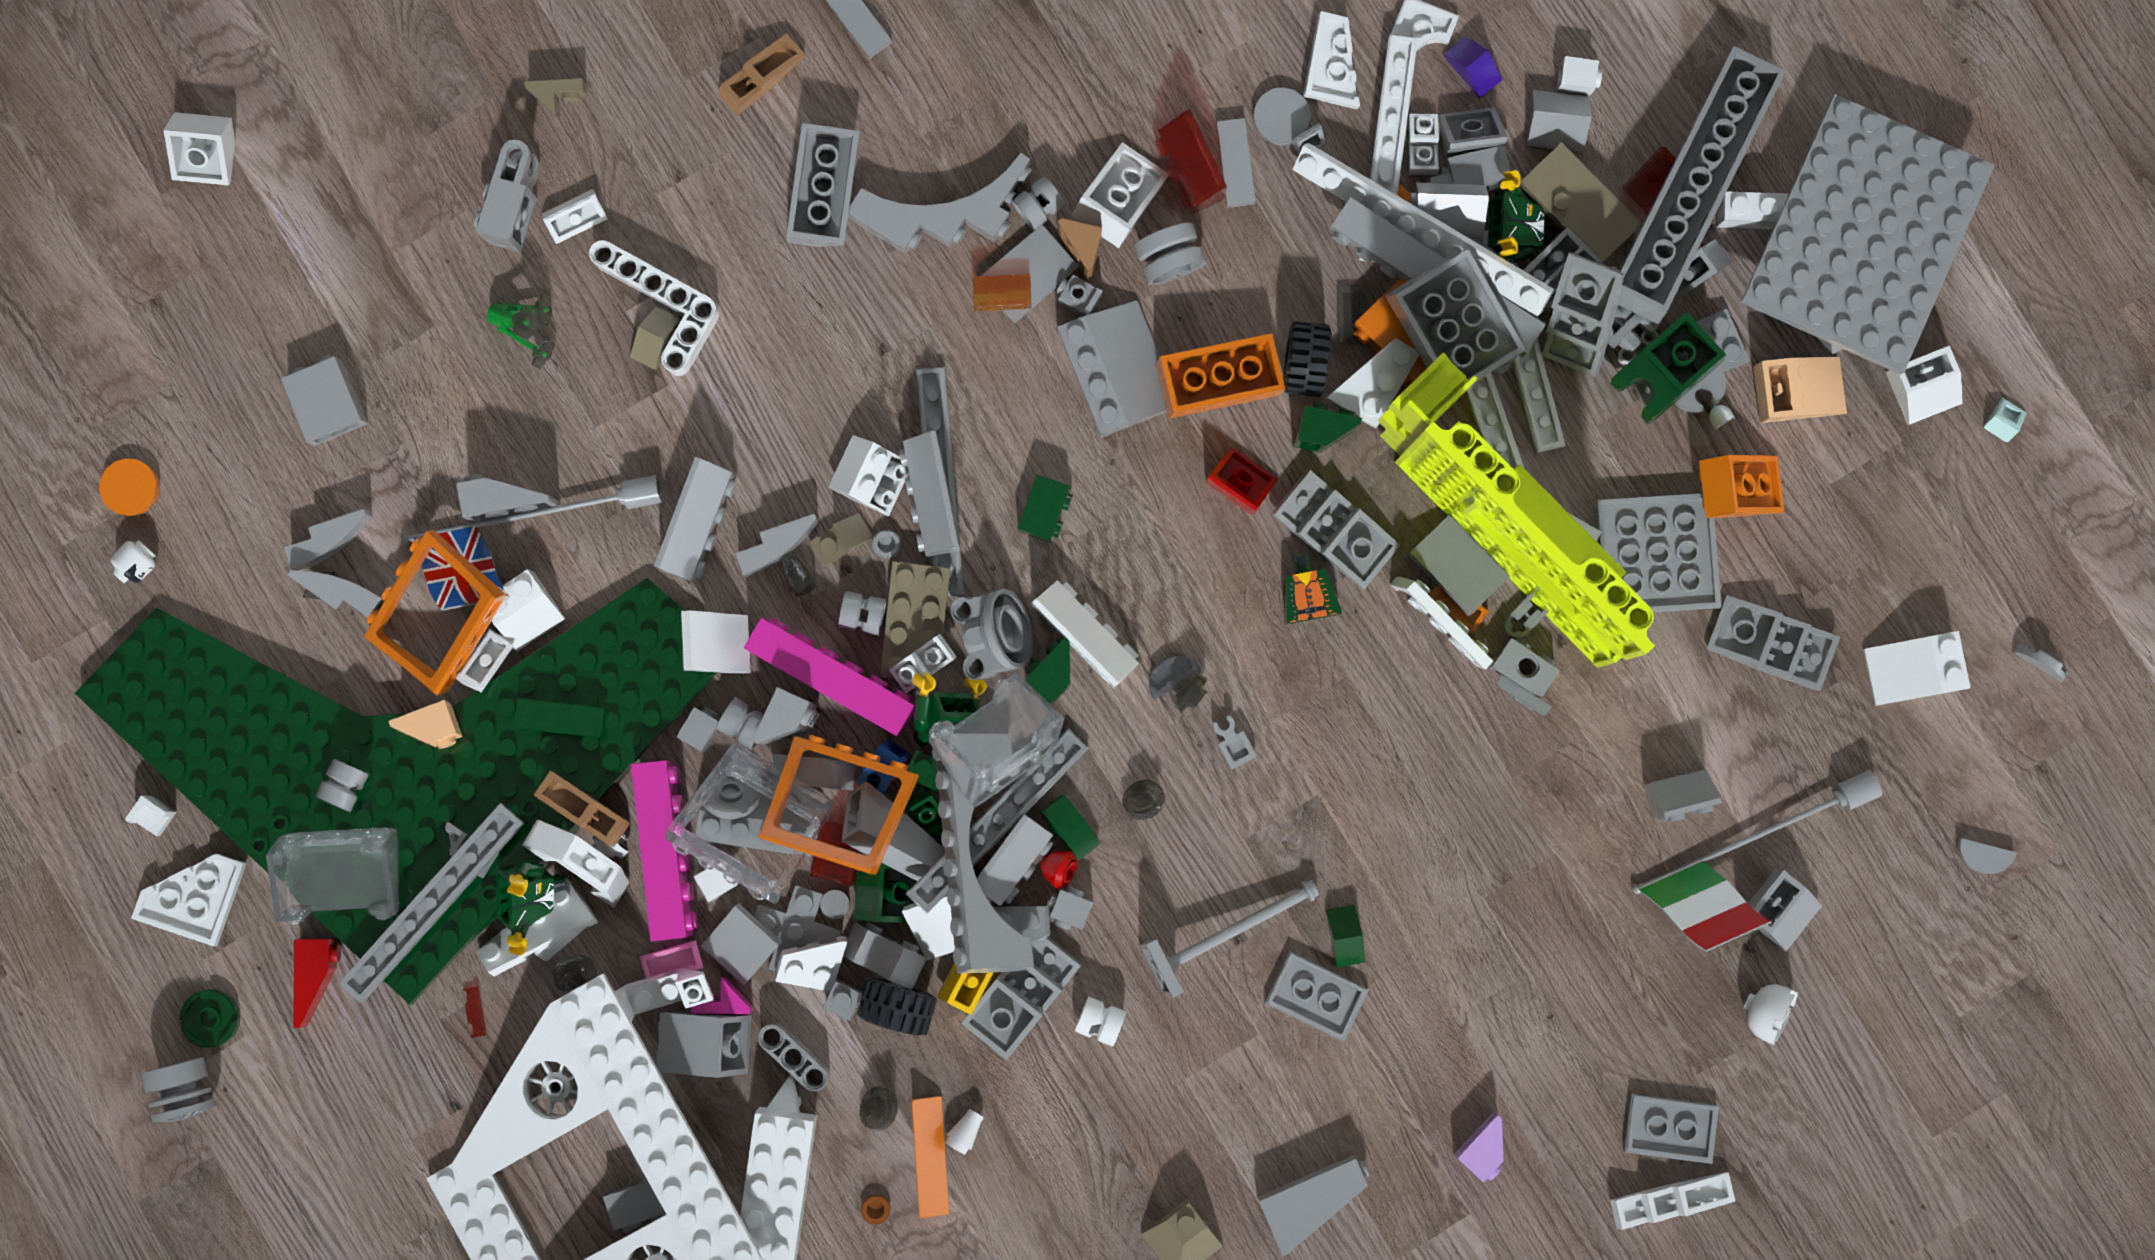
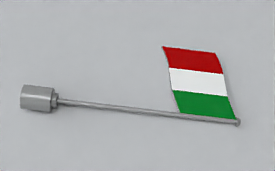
M1867 770L1836 784L1837 791L1833 792L1835 798L1638 886L1635 883L1632 890L1635 894L1642 893L1661 908L1686 938L1706 952L1766 926L1771 921L1755 911L1728 880L1707 865L1706 861L1838 803L1841 808L1845 806L1850 811L1881 797V787L1875 775L1870 770Z

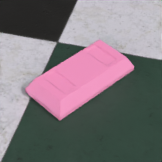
M696 940L639 956L645 979L679 968L695 971L704 968Z

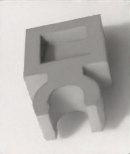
M1229 715L1226 717L1229 723L1227 730H1221L1216 722L1212 724L1214 732L1225 740L1217 745L1230 770L1257 757L1244 731L1235 734V721Z

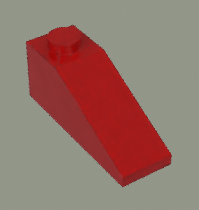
M300 938L294 940L293 1028L308 1026L337 968V962L341 959V946L337 944V938Z

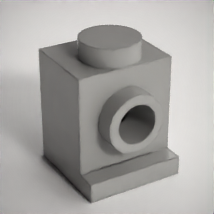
M1072 275L1070 280L1064 278L1056 292L1060 295L1058 303L1081 317L1092 314L1103 296V290L1090 285L1075 275ZM1080 289L1084 295L1081 298H1075L1072 294L1073 291Z

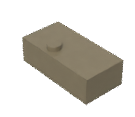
M1562 142L1521 180L1520 189L1534 204L1544 209V220L1550 226H1553L1558 234L1568 227L1602 262L1608 259L1642 225Z

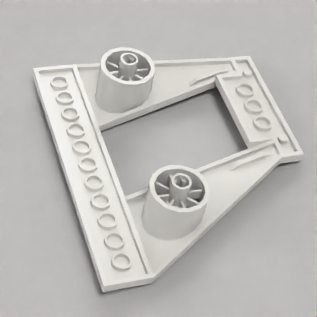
M604 973L549 1004L453 1163L426 1178L471 1260H542L494 1173L608 1109L666 1215L583 1260H638L632 1258L635 1250L642 1246L648 1255V1258L645 1260H764ZM547 1061L560 1063L559 1072H552ZM540 1064H542L547 1073L544 1080L532 1077ZM565 1067L568 1068V1070L573 1074V1076L564 1072ZM574 1078H575V1081H576V1083H577L578 1089H574V1088H573V1087H574V1080H573ZM532 1082L541 1084L542 1094L535 1098L531 1089ZM556 1082L560 1084L561 1089H555L554 1085ZM569 1093L578 1095L574 1108H572L567 1099ZM543 1096L550 1100L548 1111L543 1109L536 1100ZM562 1101L568 1113H552L555 1102ZM649 1245L661 1247L660 1252L653 1254Z

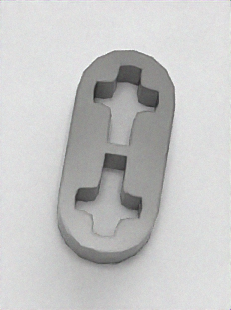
M1534 593L1528 595L1506 617L1503 628L1507 636L1517 639V637L1523 638L1548 613L1545 609L1542 612L1536 610L1531 615L1527 613L1533 605L1530 600L1533 598ZM1524 615L1527 619L1521 625L1524 629L1523 632H1512L1511 628L1513 625L1510 622L1511 619L1517 621Z

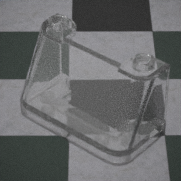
M1017 673L1008 679L1002 678L993 688L994 695L992 701L954 726L949 720L939 721L929 731V743L963 796L974 807L985 802L1047 758L1058 743L1065 718Z
M372 828L290 833L279 837L266 854L276 922L286 921L287 924H298L303 922L304 918L311 911L368 908L369 914L375 916L376 919H388L396 915L399 910L398 836L396 829Z

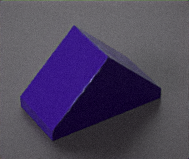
M1466 36L1443 55L1479 99L1502 81L1489 50Z

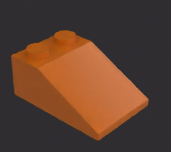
M1725 455L1699 461V478L1702 482L1703 508L1706 518H1730L1785 513L1778 456Z

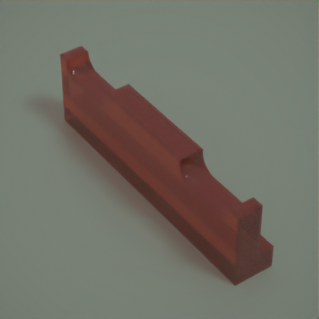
M478 986L465 988L463 991L467 993L468 1002L465 1003L467 1021L473 1028L471 1038L485 1036L486 1029Z

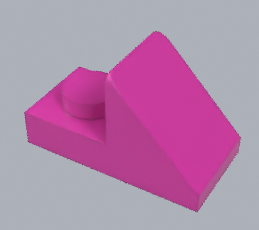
M726 977L721 978V1000H717V995L713 994L714 999L712 1001L691 1007V1014H751L753 1012V1005Z

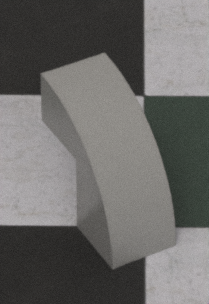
M773 754L771 783L778 784L788 755ZM802 756L792 785L853 790L855 764L843 760Z

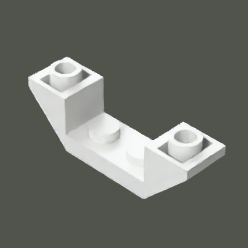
M536 821L522 845L544 861H557L593 886L591 893L611 907H616L629 884L621 866L578 836L543 821Z
M683 968L626 984L615 991L631 1022L636 1014L679 1001H683L685 1008H689L714 999L704 972Z

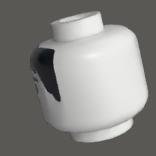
M139 540L136 543L127 541L111 556V564L115 567L111 572L123 583L127 580L133 583H140L155 568L156 563L153 558L156 555Z

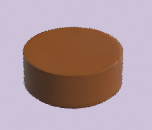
M881 1195L867 1197L861 1206L863 1219L872 1225H879L885 1222L890 1215L888 1200Z

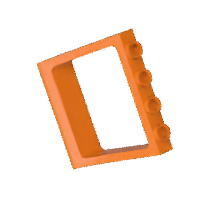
M428 530L422 538L418 537L410 547V551L413 553L408 562L403 561L397 568L395 575L399 578L394 586L389 585L382 593L381 598L384 603L380 610L375 609L369 615L367 623L370 626L363 637L405 668L433 693L439 695L450 690L458 673L467 662L507 595L435 530ZM431 548L461 574L480 595L478 603L437 671L431 669L384 634L385 625Z
M809 735L807 740L794 736L758 838L876 875L919 775L908 772V765L896 761H891L890 766L879 763L881 757L867 752H864L862 757L852 754L853 748L836 743L834 749L824 745L825 739ZM811 750L894 776L901 780L902 785L868 855L856 853L781 828L780 821L804 751Z

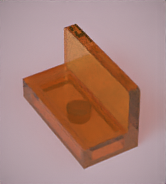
M1029 274L975 276L973 278L974 312L1032 309L1031 279Z

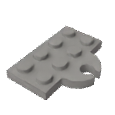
M1727 309L1696 321L1726 353V357L1723 363L1675 403L1677 407L1686 412L1702 413L1704 411L1703 405L1695 399L1697 390L1706 391L1709 394L1710 407H1715L1725 394L1727 382L1724 373L1750 362ZM1640 345L1635 350L1636 354H1640L1645 347ZM1680 351L1677 352L1679 360L1687 361L1689 353L1686 351L1683 354ZM1625 352L1622 354L1624 360L1629 361L1632 359L1630 353ZM1633 384L1642 407L1646 406L1652 399L1650 389L1644 384Z

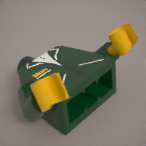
M1517 170L1503 172L1505 181L1501 182L1500 187L1505 189L1506 192L1490 201L1488 247L1498 252L1501 258L1506 257L1517 263L1530 257L1533 251L1542 247L1543 242L1551 243L1556 232L1553 226L1544 224V209L1534 204L1520 189V173Z
M925 672V678L919 673L914 674L913 684L920 689V694L916 695L915 713L912 715L913 726L916 729L913 738L919 746L924 747L929 742H934V740L946 734H963L983 719L979 709L980 699H978V695H981L987 688L984 679L972 680L966 677L964 686L971 691L970 693L933 692L928 695L935 688V679L927 672Z
M525 860L519 862L517 867L497 871V918L511 931V935L506 939L507 944L510 946L508 949L509 953L522 956L527 949V939L525 937L529 927L538 919L552 912L554 908V894L566 889V882L561 874L552 876L540 864Z

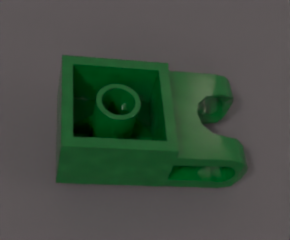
M1686 312L1615 374L1610 384L1617 391H1624L1633 384H1644L1652 393V399L1643 408L1641 418L1646 424H1651L1723 363L1726 353ZM1680 351L1683 354L1686 351L1689 353L1687 361L1679 360L1677 352Z

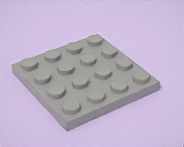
M1703 493L1595 501L1597 530L1602 532L1598 538V543L1627 572L1622 579L1651 608L1653 613L1722 608L1715 518H1706L1703 508Z

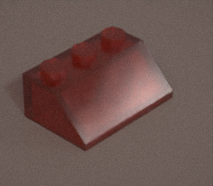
M1191 109L1186 110L1160 128L1157 132L1158 140L1154 142L1161 157L1166 156L1170 166H1167V171L1172 182L1177 181L1182 190L1179 192V197L1185 208L1190 207L1192 214L1223 201L1227 185Z

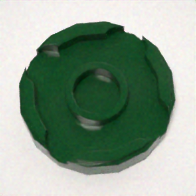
M206 989L193 994L184 1002L180 1011L179 1020H181L182 1033L190 1043L201 1048H214L227 1043L236 1034L240 1025V1011L236 1001L229 994L217 989Z

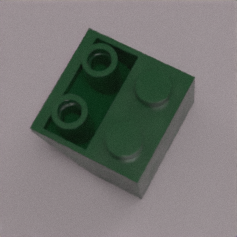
M1311 403L1310 406L1305 405L1300 413L1293 447L1322 453L1354 433L1360 426L1362 418L1356 417V412L1351 410L1339 409L1338 413L1327 410L1328 406L1319 403Z
M1066 637L1062 641L1055 639L1045 650L1048 656L1041 663L1036 659L1025 671V674L1028 676L1025 682L1050 706L1071 685L1070 641Z

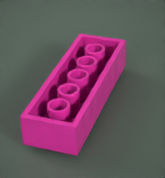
M770 617L768 621L763 618L759 620L744 649L890 733L901 737L912 715L915 713V705L912 704L914 701L913 697L897 689L895 694L887 690L888 683L874 675L870 679L862 676L864 670L848 660L844 665L837 661L839 655L822 645L819 650L813 648V640L797 631L794 635L787 633L789 627L775 618Z
M669 760L631 764L650 940L652 942L694 935V929H698V918L696 911L691 909L690 901L695 899L693 882H688L687 871L691 870V858L689 853H685L684 842L688 841V830L686 824L681 822V813L685 812L683 795H678L677 784H680L682 781L680 767L675 766V761Z

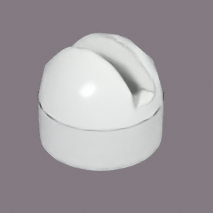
M1724 405L1713 407L1709 414V420L1714 429L1735 418L1732 411Z

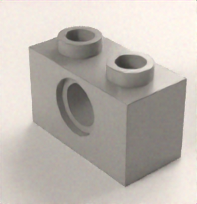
M1519 637L1516 640L1513 638L1507 639L1488 669L1500 677L1504 675L1539 699H1542L1560 672L1559 669L1554 667L1556 662L1545 654L1538 656L1530 650L1532 646ZM1522 659H1526L1532 664V671L1529 675H1524L1519 670V663Z

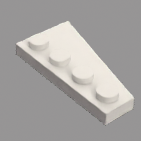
M1397 576L1390 583L1396 591L1401 590L1411 596L1408 602L1416 610L1418 609L1425 615L1429 613L1431 615L1429 622L1445 635L1449 633L1451 636L1448 640L1475 666L1486 670L1493 662L1487 655L1489 652L1488 648L1479 640L1474 642L1467 635L1470 630L1461 621L1456 620L1454 622L1448 615L1450 612L1448 607L1440 600L1435 602L1428 595L1431 591L1420 580L1415 582Z
M568 878L565 879L566 889L554 894V908L552 912L538 919L529 927L525 937L527 939V949L522 956L509 953L508 949L510 946L507 944L506 939L511 935V931L507 927L476 951L489 974L496 976L527 960V956L537 950L542 952L550 948L551 943L562 937L567 939L577 934L576 930L586 925L590 927L598 923L573 882Z

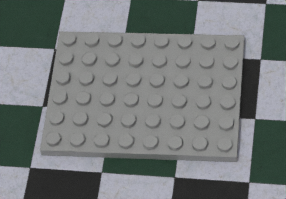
M1834 94L1740 303L1900 375L1903 374L1995 165Z

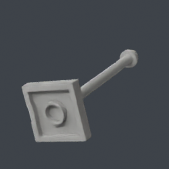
M1313 881L1301 882L1299 890L1171 957L1169 955L1165 956L1157 939H1149L1139 944L1165 997L1174 998L1184 993L1174 974V971H1176L1175 967L1305 899H1308L1310 902L1314 901L1315 897L1319 896V892Z

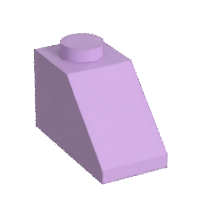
M1494 1112L1453 1154L1483 1183L1487 1179L1491 1181L1499 1174L1502 1169L1500 1165L1504 1161L1502 1119Z

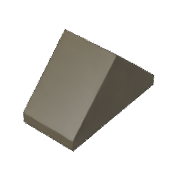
M655 307L638 326L630 358L657 370L661 362L662 353L682 319Z

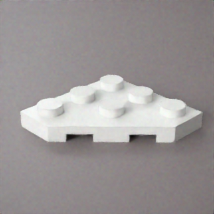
M220 853L214 854L192 867H188L155 885L141 890L131 919L211 946H218L247 863Z

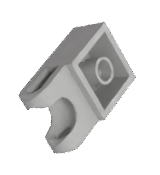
M509 140L501 148L491 183H487L483 191V200H485L483 209L477 212L474 221L476 232L488 244L519 253L522 251L537 202L533 191L540 172V161L531 153L529 147L520 140ZM514 149H520V150H522V151L515 152V153L512 155L511 159L509 158V154H510V152H511L512 150H514Z

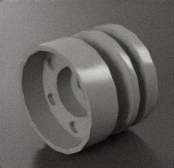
M204 1057L140 1073L144 1091L160 1093V1098L148 1103V1108L162 1105L164 1110L163 1112L150 1115L152 1123L183 1120L200 1115L201 1112L215 1106L214 1099L200 1101L198 1096L212 1092L211 1087L196 1088L195 1082L208 1076Z

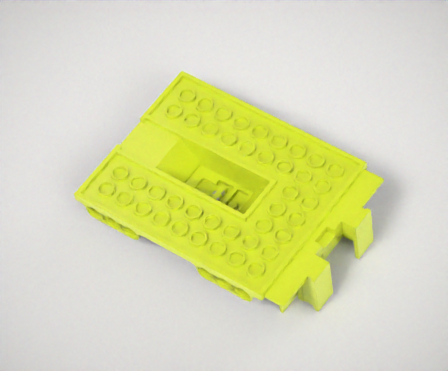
M1443 352L1390 404L1389 409L1378 420L1386 428L1380 436L1400 456L1395 463L1447 516L1450 515L1510 576L1509 579L1526 596L1534 593L1531 601L1541 611H1544V609L1548 611L1546 616L1597 668L1616 663L1620 658L1628 660L1646 655L1655 647L1647 637V630L1653 623L1654 615L1651 608L1622 579L1627 572L1520 464L1512 468L1468 424L1458 421L1451 429L1443 430L1435 423L1478 379L1474 375L1468 380L1467 376Z

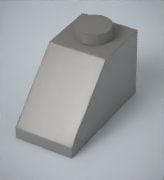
M1715 239L1697 250L1673 299L1675 302L1732 263Z

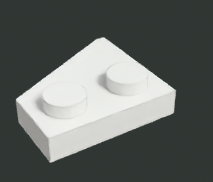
M839 936L836 937L837 941L820 945L818 941L807 944L802 948L793 947L782 950L774 975L775 981L831 992L846 948V937Z

